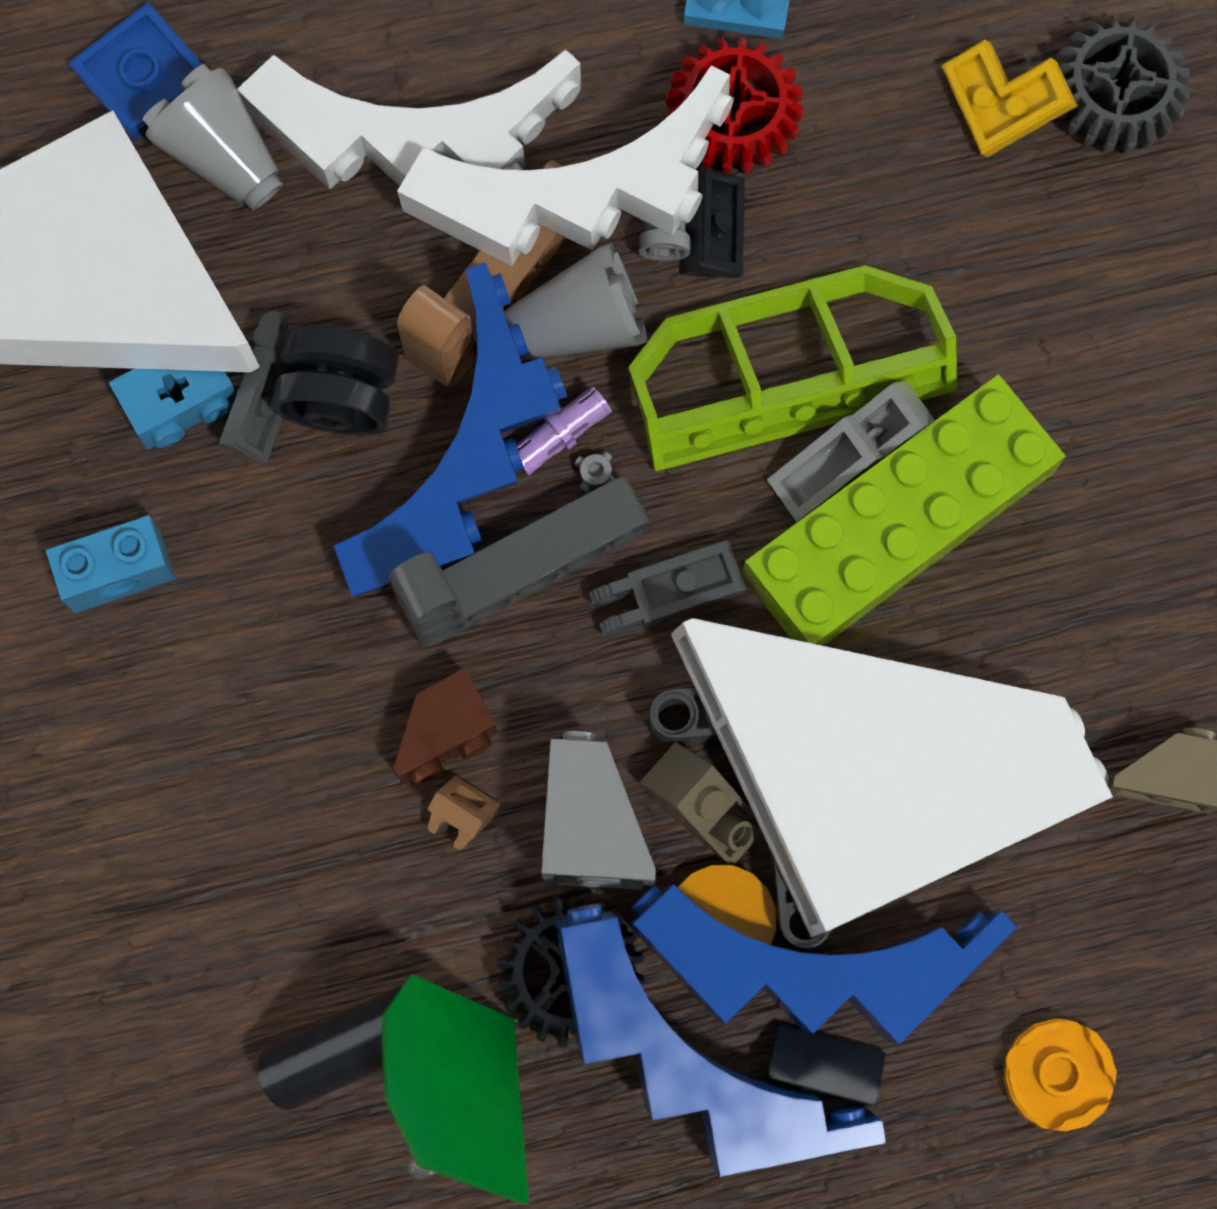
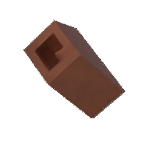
M465 668L416 694L394 764V769L402 784L411 780L414 781L415 785H421L430 781L444 771L442 763L459 754L462 755L463 759L476 756L492 745L490 737L498 734L496 724Z

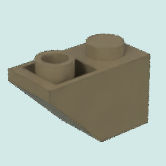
M677 742L670 747L640 781L642 786L668 814L727 865H734L762 833L751 808L714 766Z

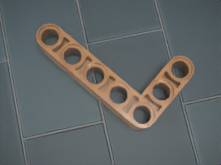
M551 160L542 169L563 166L555 160ZM537 223L540 226V232L534 246L528 254L521 252L513 266L479 251L466 269L486 262L490 276L501 273L511 301L510 304L501 306L504 311L522 299L567 239L566 237ZM466 270L445 298L425 285L420 286L408 299L397 320V327L406 360L449 389L453 388L462 379L477 359L478 354L476 310Z

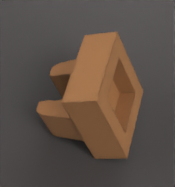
M455 775L437 791L427 809L432 812L428 823V830L435 834L442 828L445 822L458 829V837L454 841L453 847L461 850L491 822L500 804Z

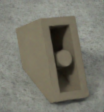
M1184 728L1183 734L1176 733L1109 779L1108 788L1112 796L1208 815L1217 811L1216 733L1199 728Z

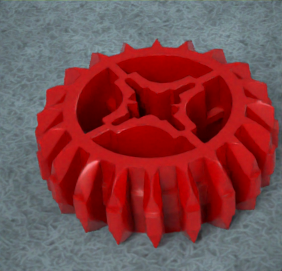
M743 36L738 40L736 48H729L726 40L721 37L717 41V51L715 52L702 43L698 48V59L686 55L682 60L681 69L683 72L674 71L671 76L670 85L673 89L666 92L665 104L671 109L666 112V118L679 108L695 90L710 66L730 74L729 96L733 97V92L738 91L737 103L740 104V107L736 111L735 121L732 122L730 120V109L725 121L719 126L722 134L710 129L705 137L709 141V145L702 161L704 168L709 169L715 161L722 162V172L729 174L732 170V164H740L741 170L747 175L752 171L753 160L767 168L771 165V152L782 157L788 148L786 140L794 141L797 138L799 126L796 123L802 120L804 108L798 104L802 100L803 90L800 85H793L796 79L794 67L781 69L784 59L781 52L769 58L765 57L767 47L764 42L758 44L753 51L747 49V41ZM747 79L759 84L766 92L754 89L749 85ZM763 122L768 123L764 128L753 134L739 136L748 127H762Z

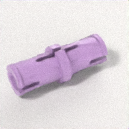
M593 385L588 387L587 390L566 407L564 406L561 409V413L544 418L545 422L516 443L524 465L523 470L528 476L562 449L570 450L577 445L576 439L595 423H598L612 413L608 403Z

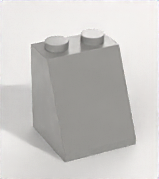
M584 731L563 732V739H551L542 859L544 885L648 891L654 886L656 869L607 742H597L595 733Z

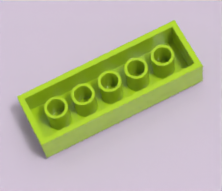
M998 374L747 559L744 563L742 577L791 639L824 646L1052 476L1066 455Z

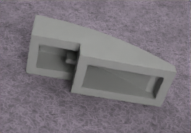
M907 381L894 382L855 414L841 419L769 477L767 481L796 522H799L933 423L935 419Z

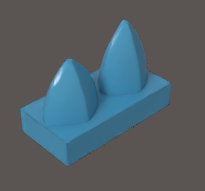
M687 0L683 25L783 39L789 0Z

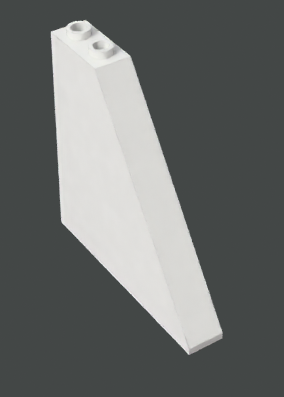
M113 110L0 169V364L252 372L260 368L246 338Z
M694 618L683 622L671 634L811 937L836 928L1113 797L1108 788L1109 777L1101 761L1093 757L1084 738L1085 728L1082 719L1073 708L1069 707L1065 697Z

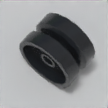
M302 326L289 329L284 334L279 361L288 373L282 374L275 380L270 405L274 413L285 420L303 427L343 435L379 434L387 429L391 401L389 396L382 390L389 388L395 383L399 356L393 347L369 335L325 326Z

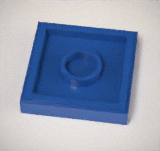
M149 2L68 62L71 70L108 113L112 110L114 111L126 134L133 142L145 135L149 128L142 120L144 115L163 99L171 103L185 90L181 85L182 81L194 69L202 65L200 60Z

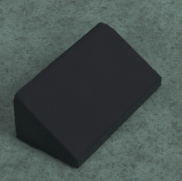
M701 167L696 171H698V192L702 194V200L694 217L686 224L685 232L690 235V255L680 260L679 272L682 275L693 277L739 278L743 276L745 178Z
M778 1024L765 1079L876 1107L886 1052L814 1033H806L799 1029Z

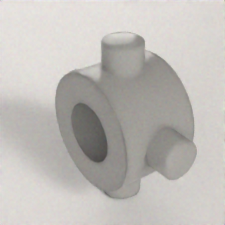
M604 451L602 455L593 454L585 459L581 456L577 458L575 465L580 468V478L582 481L579 488L583 492L588 493L590 489L595 490L616 480L612 477L610 460L613 457L611 454Z

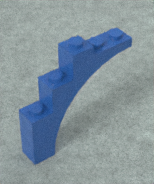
M486 262L465 269L476 310L478 354L472 394L460 428L435 472L404 505L374 527L334 545L352 597H359L390 586L389 573L403 562L417 555L427 552L433 553L441 568L475 554L473 543L479 542L482 539L472 511L461 513L459 505L518 484L515 472L524 469L514 438L503 441L501 433L561 413L558 400L567 397L559 371L557 367L547 369L543 357L524 364L521 363L520 356L529 354L522 331L518 323L508 326L501 307L511 303L501 273L490 276Z

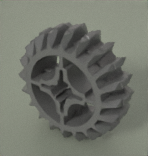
M1114 15L1106 20L1103 28L1093 20L1087 25L1084 34L1076 31L1071 35L1068 46L1061 48L1056 58L1077 104V107L1062 114L1057 119L1072 118L1068 127L1069 135L1076 134L1081 130L1087 134L1084 140L1086 147L1094 144L1096 139L1104 141L1103 148L1105 154L1112 152L1116 143H1120L1127 155L1133 152L1137 142L1147 149L1153 146L1156 136L1162 139L1167 137L1173 128L1172 123L1175 124L1180 121L1185 112L1183 104H1186L1190 97V88L1185 86L1190 78V69L1180 67L1184 59V50L1169 51L1168 49L1172 43L1171 34L1158 39L1153 36L1155 33L1154 23L1146 26L1145 30L1136 28L1135 16L1128 19L1124 27L1119 25ZM1117 56L1114 61L1109 63L1096 62L1095 66L1086 65L1100 57ZM1119 71H1121L1119 83H1122L1124 85V88L1122 90L1124 92L1120 99V87L1115 85L1118 80L1116 79ZM1093 100H1096L1101 105V107L1098 106ZM1145 104L1155 105L1140 114L1123 115L1125 109L1130 107L1143 108Z

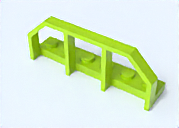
M867 265L667 317L628 367L631 386L645 423L650 459L655 472L836 424L845 416L855 414L894 382L907 381L921 401L957 391L956 335L933 287ZM867 292L925 312L939 343L854 366L827 302ZM810 306L838 370L761 391L736 326ZM721 330L747 395L657 418L645 382L677 341Z

